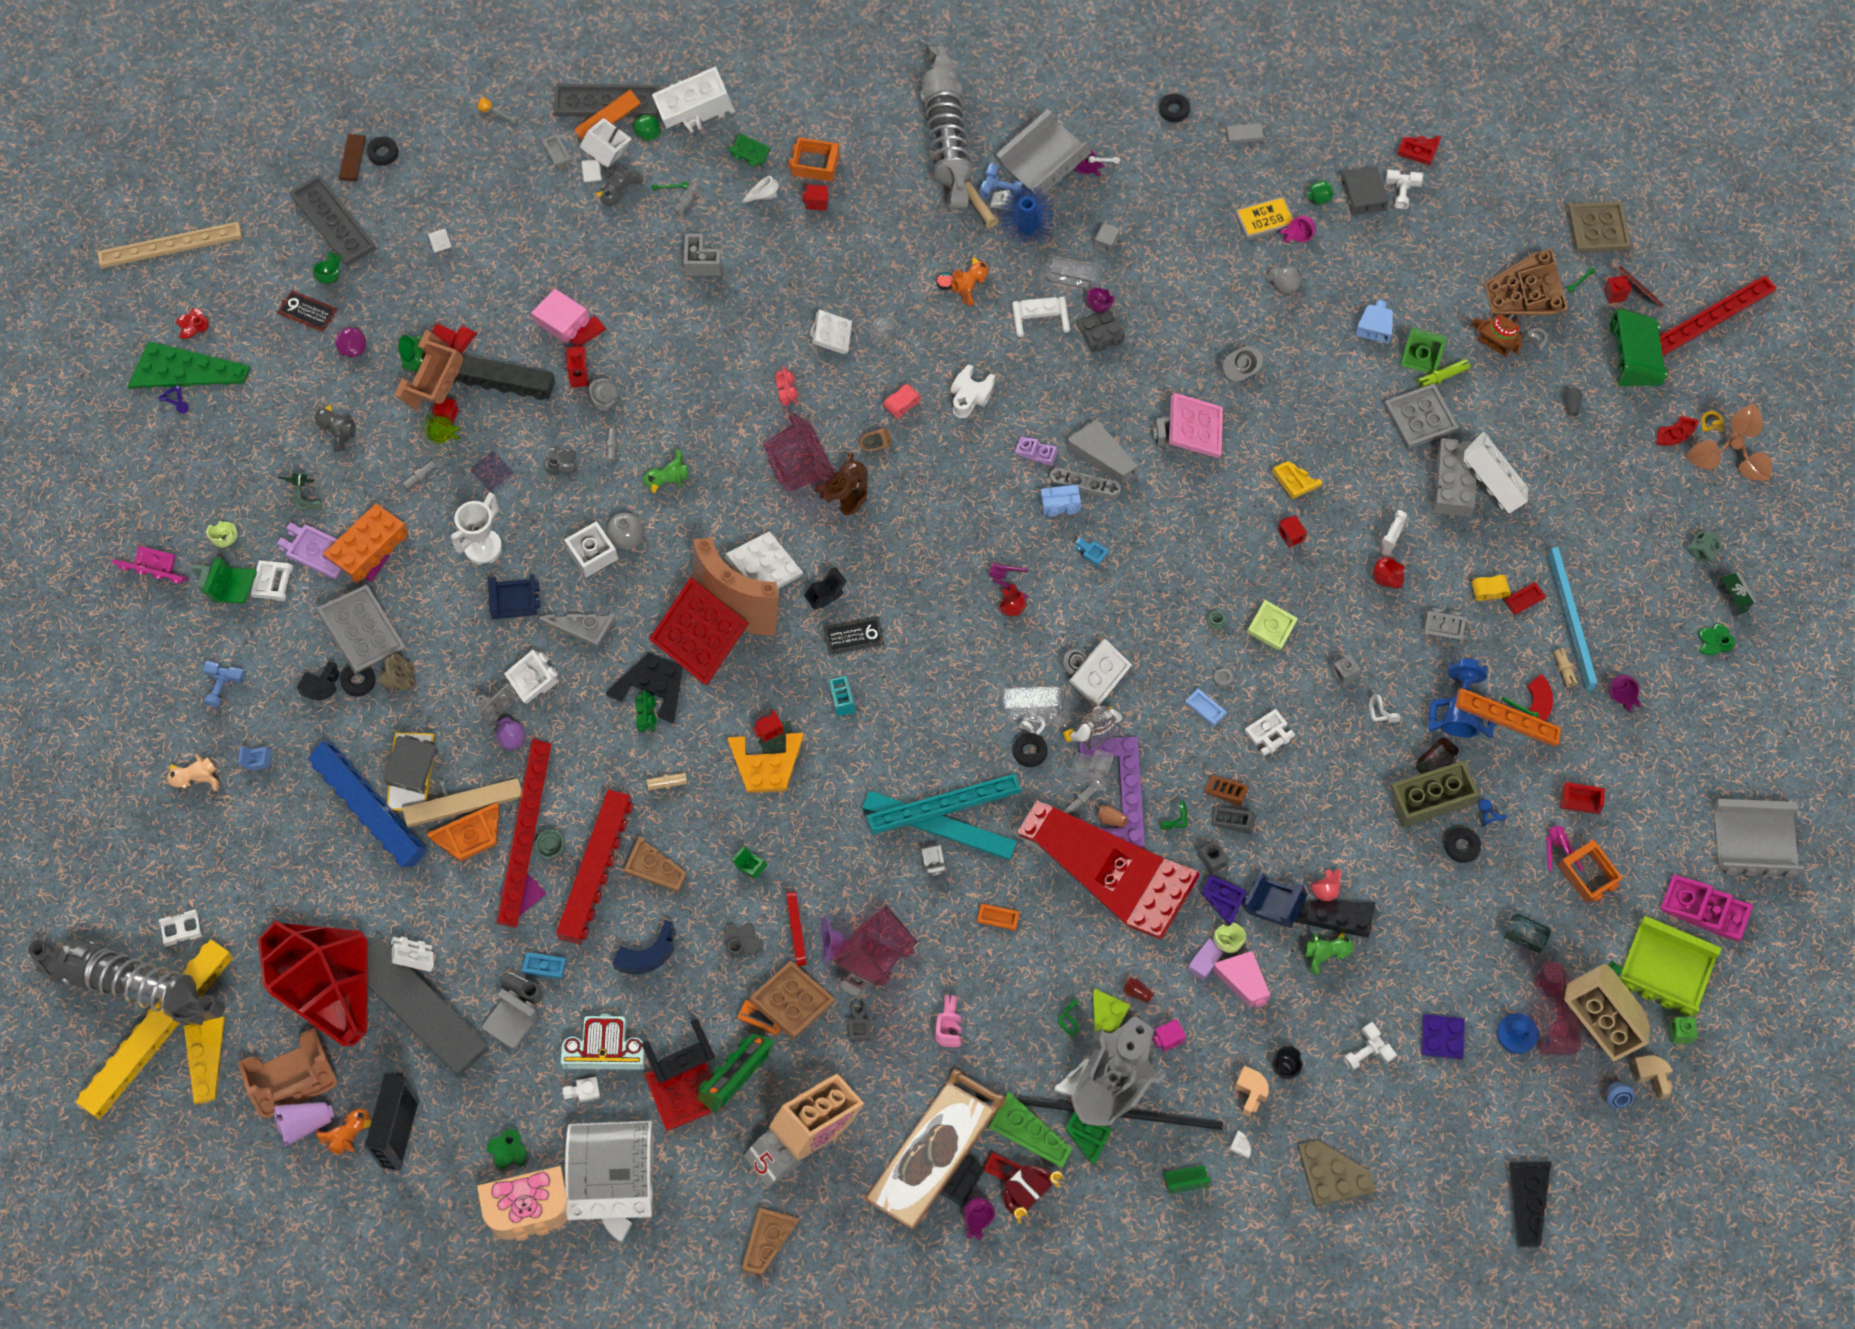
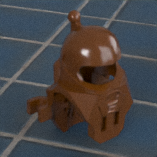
M852 452L848 453L846 463L834 474L833 479L827 482L826 485H816L814 490L815 492L820 491V499L824 498L827 503L840 499L842 504L841 511L845 516L855 514L861 505L867 501L868 471L864 464L853 460L854 454Z

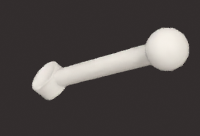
M1090 156L1088 161L1090 163L1099 161L1118 164L1120 159L1118 157L1094 158Z

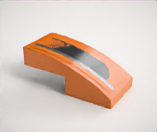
M745 1000L737 1017L738 1020L777 1036L780 1028L748 1000Z

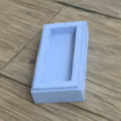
M1198 688L1185 701L1186 705L1214 727L1227 714V711Z

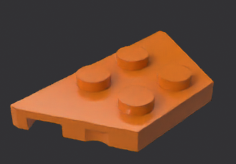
M496 802L429 832L427 835L431 841L461 862L497 845L499 805Z

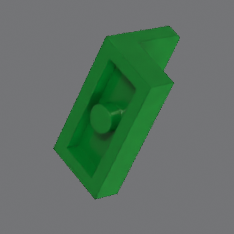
M1205 1165L1164 1172L1168 1194L1206 1188L1211 1183L1210 1177L1208 1178Z

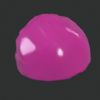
M1301 215L1295 217L1289 223L1288 228L1280 230V234H1286L1283 239L1284 242H1290L1292 239L1297 242H1307L1315 235L1316 226L1313 219L1309 216Z

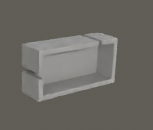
M1441 438L1437 456L1434 513L1465 517L1472 516L1475 508L1477 477L1472 467L1469 468L1464 462V453L1473 442L1462 441L1460 444L1458 440Z

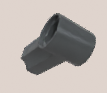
M509 972L503 978L502 989L508 992L509 990L515 992L520 998L531 1004H537L541 1001L542 992L537 983L528 981L512 972ZM536 990L534 995L527 996L529 991Z

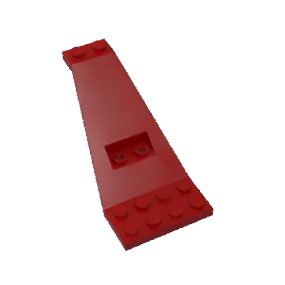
M1036 801L1017 831L1019 837L1035 842L1125 925L1160 940L1163 939L1200 876L1199 872L1194 869L1164 859L1039 801Z

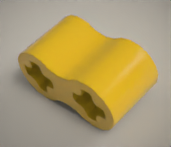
M1506 575L1480 577L1471 582L1476 601L1507 598L1511 595Z

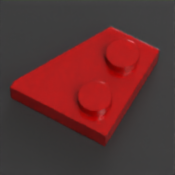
M1437 135L1431 139H1426L1425 136L1417 138L1405 137L1401 142L1397 155L1430 166L1442 136Z

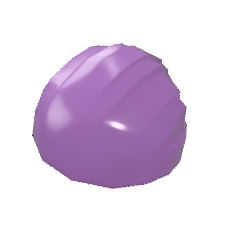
M510 716L497 720L496 738L499 745L506 750H515L521 747L526 736L522 725L511 720Z

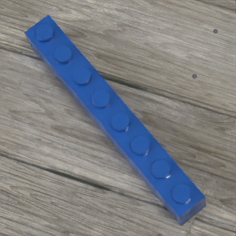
M322 741L308 757L313 769L324 776L323 780L328 785L333 786L336 790V795L348 803L347 807L360 817L359 821L371 829V834L384 844L383 848L394 855L398 865L401 867H413L428 849L407 828L404 822L333 743Z

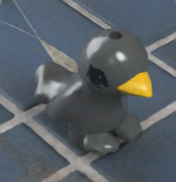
M616 166L614 169L607 170L606 175L610 179L609 186L605 190L597 192L596 195L601 198L606 206H614L623 198L624 193H620L621 190L630 183H643L644 179L639 172L632 173L625 166Z
M331 405L319 409L315 413V422L320 427V430L325 432L327 428H330L332 435L336 439L333 450L335 452L345 450V443L348 441V438H353L356 432L353 418L349 414H346L344 419L335 417Z

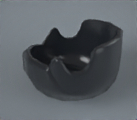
M1283 1046L1278 1049L1272 1058V1067L1275 1074L1282 1079L1297 1077L1303 1067L1301 1052L1293 1046ZM1283 1063L1289 1064L1291 1070L1288 1067H1286Z

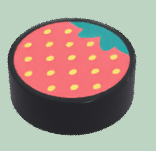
M947 272L939 274L936 279L937 287L944 291L950 290L952 288L953 276Z

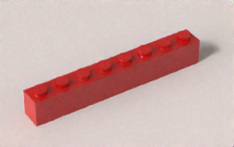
M607 790L556 931L557 937L560 940L581 945L582 941L588 937L589 928L587 927L589 922H593L596 910L594 908L596 903L599 904L601 901L602 892L600 891L602 885L607 884L609 877L607 874L608 868H612L615 861L614 851L620 847L621 838L619 837L621 832H625L627 828V815L633 811L634 803H632L631 796L628 794Z

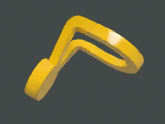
M1708 411L1702 416L1701 425L1703 432L1712 429L1724 432L1723 417L1719 413ZM1714 415L1719 419L1713 421L1711 426H1706L1705 418L1707 416Z

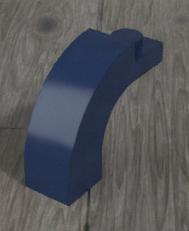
M665 920L657 941L648 949L636 951L620 946L613 962L614 969L627 974H644L662 966L674 951V945L671 943L676 935L673 922Z

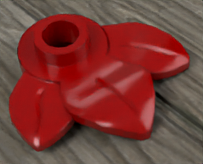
M192 308L189 314L181 315L176 320V324L182 328L179 334L181 339L191 338L197 332L203 333L209 327L208 319L199 308Z

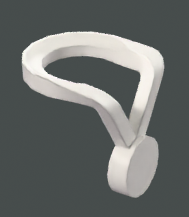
M1372 695L1369 708L1373 721L1388 720V722H1398L1401 720L1400 714H1390L1383 710L1380 695ZM1376 699H1378L1379 710L1384 715L1382 717L1375 716L1374 703Z
M1031 712L1023 718L1018 727L1039 735L1045 727V719L1040 713ZM1031 716H1037L1042 721L1041 727L1036 732L1033 731V725L1027 721Z

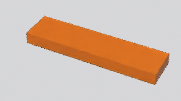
M630 89L574 130L583 141L587 131L603 118L613 125L639 107L641 103Z

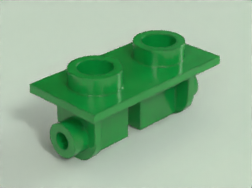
M643 690V694L637 695L636 712H643V714L636 715V728L639 732H646V729L655 732L657 719L654 714V707H656V700L646 690Z

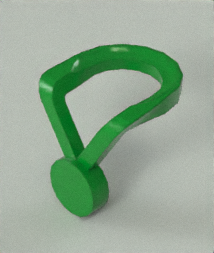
M1184 800L1179 802L1180 817L1171 822H1161V830H1171L1173 827L1186 828L1188 826L1187 806ZM1184 818V824H1179Z
M1076 999L1063 1010V1014L1057 1020L1062 1029L1070 1036H1075L1079 1033L1077 1022L1068 1014L1078 1005L1079 1002ZM1064 1017L1071 1021L1075 1029L1074 1031L1070 1030L1063 1023L1062 1019Z

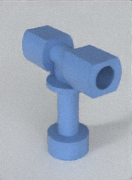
M989 164L985 173L986 180L982 181L979 189L980 197L989 199L992 189L996 190L997 187L1010 190L1014 193L1013 195L1018 196V193H1021L1020 190H1022L1023 183L1015 181L1012 184L1000 181L999 176H997L999 166Z
M206 661L203 672L205 675L214 677L213 679L216 681L212 694H207L204 703L208 706L219 708L222 701L219 695L223 685L228 684L229 681L242 683L245 676L244 669L235 667L226 669L222 668L219 663Z

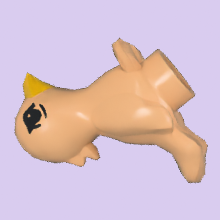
M196 754L197 761L186 768H180L173 764L170 765L167 781L171 786L186 788L191 786L189 782L194 780L197 782H207L214 791H218L221 783L213 775L217 768L208 757L203 759L200 755Z

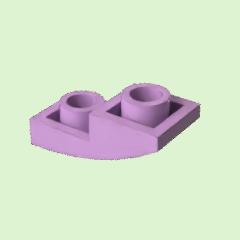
M1026 437L1020 438L1015 453L1021 457L1051 466L1058 452L1056 446L1039 444L1038 439Z

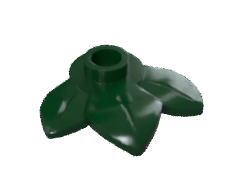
M292 473V478L277 476L278 479L286 480V482L297 486H304L305 483L315 482L314 479L307 478L306 474Z

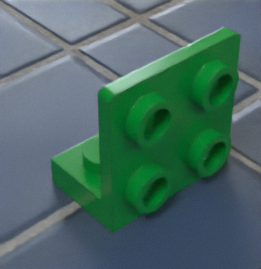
M215 558L202 592L217 603L245 604L257 571L255 569L231 568L222 559Z

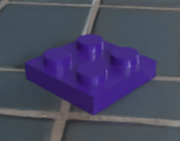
M1424 1014L1421 1055L1462 1060L1464 1056L1465 1019Z

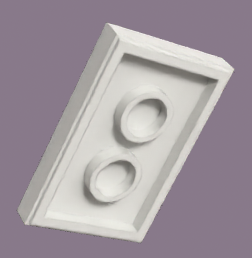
M1103 639L1069 682L1096 707L1102 703L1132 664L1106 639Z

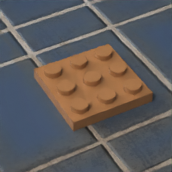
M790 961L749 998V1002L794 1040L834 1004L835 998Z

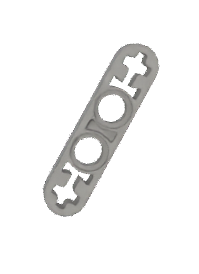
M1062 468L1053 469L1050 473V482L1058 487L1074 485L1071 483V480L1078 478L1081 480V483L1078 485L1080 492L1112 499L1120 495L1121 486L1114 480ZM1057 474L1061 475V478H1059V480H1056ZM1096 482L1099 484V488L1092 489L1089 487V484ZM1111 486L1115 487L1113 492H1110Z

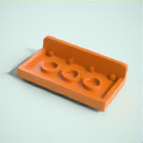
M375 503L323 552V555L327 560L351 576L355 583H358L366 577L373 567L378 566L381 559L386 554H390L399 542L406 539L408 531L402 521Z

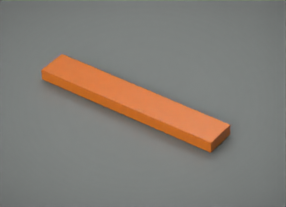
M1463 688L1458 690L1455 708L1552 746L1559 745L1561 727Z

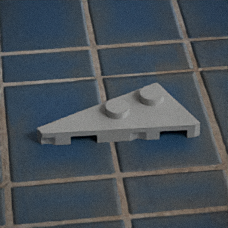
M567 614V616L563 617L545 615L539 618L541 623L597 648L616 619L614 614H609V616Z

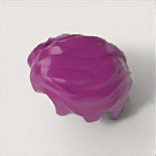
M344 328L336 335V348L340 355H347L353 358L362 355L365 351L366 338L358 328Z

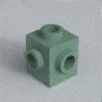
M1698 532L1688 549L1696 560L1712 562L1722 543L1714 532Z

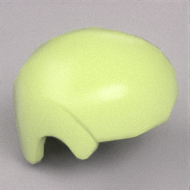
M219 521L216 526L209 525L206 531L210 542L220 548L230 546L238 537L236 526L230 522Z
M1232 923L1230 926L1222 924L1214 932V943L1223 952L1235 953L1246 941V932L1237 923Z

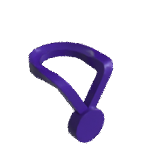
M180 386L168 389L157 398L160 402L166 401L176 405L178 413H186L189 409L188 404L182 402ZM173 391H177L178 402L165 396Z

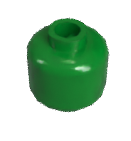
M1326 180L1312 183L1309 187L1310 191L1307 192L1310 202L1314 201L1316 205L1330 202L1332 196H1334L1331 183H1327Z

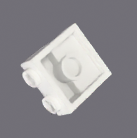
M531 650L504 673L521 700L526 704L541 692L546 693L559 682L557 679L558 672L554 667H549L546 663L549 659L543 652Z

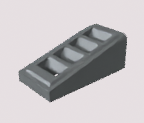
M1215 806L1211 825L1252 835L1256 817L1254 812ZM1221 813H1224L1223 822L1219 821ZM1232 815L1231 822L1227 823L1228 816ZM1237 817H1240L1239 824H1235ZM1245 818L1248 819L1247 825H1243Z

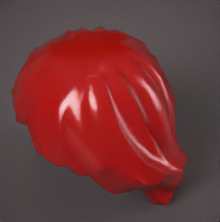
M1383 557L1377 560L1374 565V580L1383 587L1402 588L1405 567L1403 564L1398 563L1396 559Z

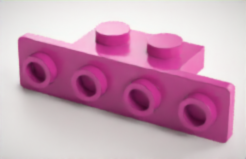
M138 546L135 563L112 560V563L117 564L119 569L129 570V568L136 569L135 573L146 575L148 572L152 573L154 578L164 579V577L171 578L170 582L182 584V581H189V577L173 573L176 554Z

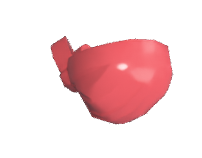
M1328 869L1325 879L1310 884L1312 894L1321 901H1332L1337 898L1342 871L1336 869L1333 873L1332 870Z

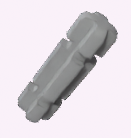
M689 184L687 190L684 191L678 200L679 203H676L674 206V212L680 215L684 212V207L688 206L693 199V195L698 191L696 185Z

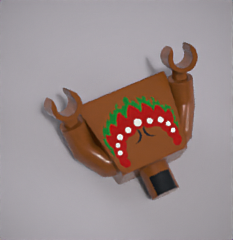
M1510 314L1508 318L1502 315L1486 320L1474 318L1470 324V327L1476 328V332L1480 330L1477 338L1478 341L1504 357H1507L1510 351L1518 355L1522 348V335L1519 333L1521 327L1517 325L1519 318L1515 314Z

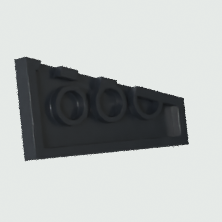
M1304 901L1295 922L1369 938L1376 902Z
M1552 1161L1509 1163L1518 1248L1541 1246Z

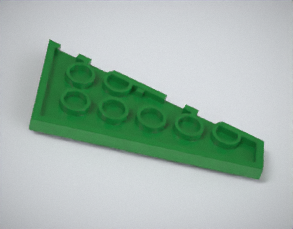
M148 341L127 387L128 389H135L141 387L244 384L251 368L249 365Z

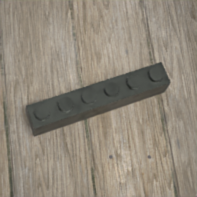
M462 355L463 362L459 374L453 382H463L467 386L478 385L487 390L491 388L498 389L502 393L513 392L522 397L526 395L533 396L537 400H549L555 384V378L552 372Z

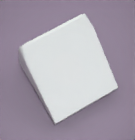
M597 159L581 162L584 182L602 180L600 163Z
M1009 190L994 192L990 207L1002 210L1008 209L1009 211L1011 208L1001 207L1004 205L1012 206V204L1005 203V201L1008 202L1010 200L1012 202L1013 200L1011 199H1014V196L1011 195Z

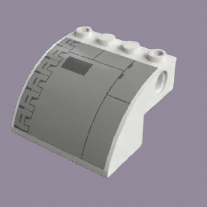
M652 1121L568 1124L565 1159V1188L568 1200L567 1220L652 1217V1166L654 1163Z

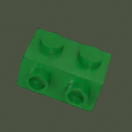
M739 133L733 148L729 147L728 150L732 153V157L740 161L744 158L747 160V164L756 168L757 165L760 167L764 165L771 148Z

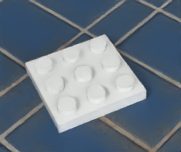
M770 531L726 553L724 557L737 573L754 580L776 582L777 589L798 579L803 574L802 570Z

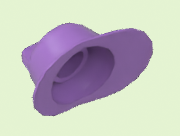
M824 916L821 923V935L824 947L823 962L827 964L829 959H843L846 957L847 940L840 931L831 929L828 917Z

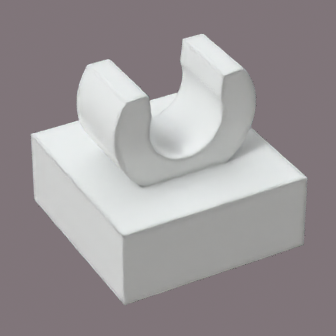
M445 229L428 234L434 252L451 247Z

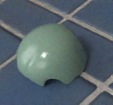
M545 830L538 835L535 841L536 851L545 859H556L565 850V839L557 830Z

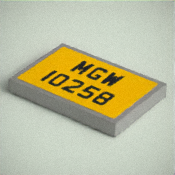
M1284 196L1234 210L1246 240L1279 232L1282 229L1288 228L1289 223L1294 219Z

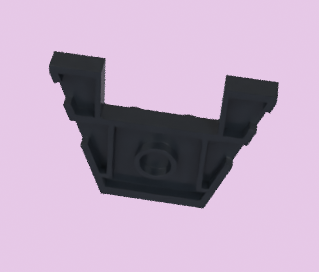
M648 652L606 692V695L622 702L631 686L646 690L650 694L665 699L658 713V718L674 724L683 667Z

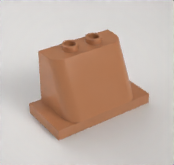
M425 330L418 345L426 355L412 384L401 379L394 394L395 397L416 411L422 401L441 404L445 400L456 376L459 374L463 362L461 353L449 348L435 334Z

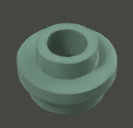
M1213 611L1207 617V624L1212 629H1221L1226 624V617L1220 611ZM1217 618L1220 620V622L1216 623L1213 621V619Z

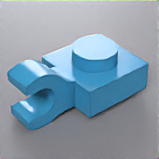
M1079 537L1075 542L1074 548L1084 552L1083 558L1099 567L1109 553L1108 549L1094 540L1089 544Z

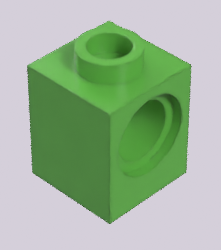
M1675 1017L1669 1024L1671 1044H1692L1698 1038L1696 1018Z

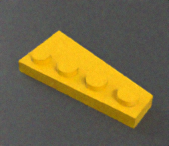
M224 1016L203 1021L202 1026L195 1023L184 1026L195 1105L216 1100L223 1031L226 1019Z

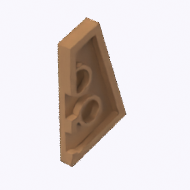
M640 836L624 869L625 874L680 893L687 877V873L660 854L656 848L650 846Z
M759 1208L742 1271L762 1276L800 1219Z

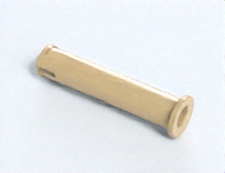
M966 182L968 198L985 221L986 227L995 226L998 223V218L993 216L972 183Z

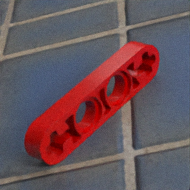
M796 891L786 892L797 966H804L807 963Z

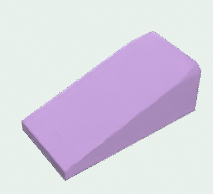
M1209 938L1189 964L1187 971L1205 981L1212 971L1214 963L1219 961L1224 952L1219 950L1214 941Z

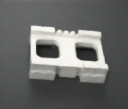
M196 909L184 912V915L173 916V918L169 916L159 919L165 947L178 944L177 941H184L188 938L192 940L202 937L198 911ZM195 919L197 928L186 931L184 922ZM175 924L177 934L166 937L164 928Z

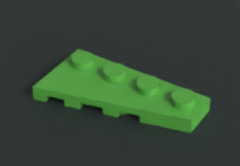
M1010 1092L1007 1093L1006 1102L998 1110L989 1129L1063 1169L1072 1149Z

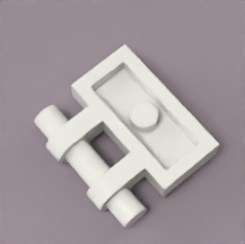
M1276 709L1244 730L1255 746L1260 743L1264 744L1265 747L1260 749L1262 756L1274 753L1276 748L1282 744L1286 745L1290 742L1291 738L1295 737V733L1292 730L1287 733L1283 730L1287 727L1288 723ZM1277 734L1279 738L1272 742L1269 738Z
M392 937V963L431 972L434 966L433 952H431L432 945L425 944L424 941L419 940L418 942L410 941L407 937Z

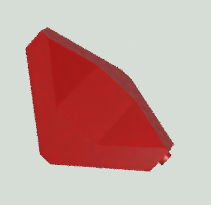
M273 921L269 928L258 938L262 985L270 995L342 1046H354L367 1033L368 939L362 931Z

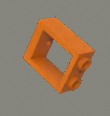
M798 137L797 144H794L792 149L794 156L789 160V169H791L792 176L833 182L840 155L839 143ZM802 151L829 155L826 169L799 165Z
M1594 839L1564 858L1557 865L1586 904L1590 901L1594 903L1604 897L1602 893L1607 890L1611 893L1620 886L1618 883L1623 879ZM1590 854L1610 881L1593 893L1588 890L1571 867V865Z

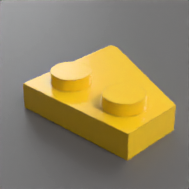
M1289 461L1274 467L1272 470L1274 476L1292 499L1320 487L1323 483L1320 479L1316 481L1307 476L1308 472L1297 468L1296 465Z

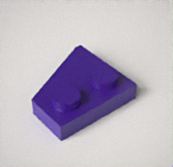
M1212 875L1209 876L1202 891L1205 899L1229 926L1233 923L1247 893L1246 890Z

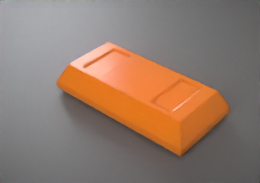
M981 903L977 923L1016 931L1020 912Z

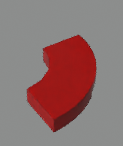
M1680 416L1679 421L1673 426L1659 427L1656 445L1670 446L1687 440L1694 433L1699 420Z
M1540 674L1527 686L1533 700L1529 710L1533 713L1538 712L1540 714L1538 718L1546 721L1552 710L1553 693L1546 678Z

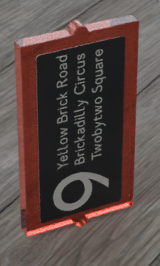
M291 290L286 299L282 301L277 314L324 332L329 322H332V318L338 309Z

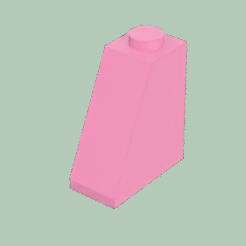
M1253 951L1214 963V973L1249 1007L1255 1005L1258 1008L1267 1004L1266 1001L1269 1000L1270 993Z

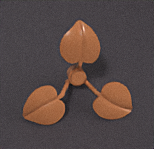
M1754 403L1737 411L1732 416L1730 425L1733 432L1730 434V440L1726 441V444L1720 450H1718V444L1715 441L1706 440L1692 447L1686 456L1694 465L1710 470L1719 465L1721 460L1719 454L1730 445L1733 449H1741L1746 460L1740 463L1739 469L1744 477L1759 481L1771 478L1772 461L1765 453L1755 452L1748 457L1744 446L1745 435L1756 437L1763 427L1762 415Z

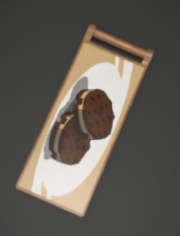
M955 1069L947 1084L869 1191L865 1200L911 1230H914L996 1112L1003 1107L1006 1097L1002 1094L994 1093L963 1075L962 1071ZM961 1082L994 1102L993 1105L989 1106L956 1087L955 1084Z

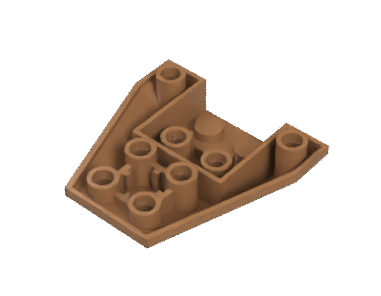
M1552 248L1530 255L1485 282L1492 314L1554 315L1568 311Z

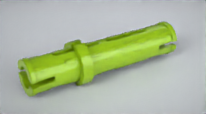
M1465 358L1441 370H1434L1431 374L1418 378V385L1422 384L1420 388L1434 383L1436 385L1440 384L1442 380L1469 370L1470 363L1465 364L1468 362Z

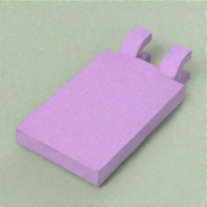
M290 522L287 527L288 534L294 536L295 539L290 543L280 537L277 542L279 549L286 552L287 558L336 580L342 570L327 560L323 552L337 539L306 524L303 528H300Z

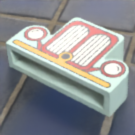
M601 1014L600 1016H586L584 1018L583 1041H580L577 1037L565 1039L562 1044L561 1065L563 1069L645 1070L646 1054L642 1048L643 1042L639 1038L634 1037L626 1041L627 1023L624 1017Z

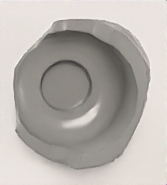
M600 378L594 380L589 385L588 393L592 406L601 411L608 410L614 406L617 389L609 379Z

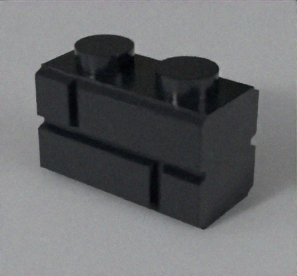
M965 1156L942 1189L941 1195L962 1207L984 1172L983 1166Z

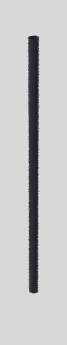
M976 1092L977 1099L992 1101L987 1097L981 1095L980 1093ZM1014 1096L1026 1106L1075 1111L1072 1103ZM1129 1110L1120 1116L1122 1118L1222 1130L1223 1122L1133 1110Z

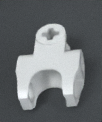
M970 364L957 375L950 390V393L956 395L953 400V413L961 419L968 417L976 404L985 407L991 396L996 378L995 375L989 374L982 382L973 381L970 377L973 374L974 366Z

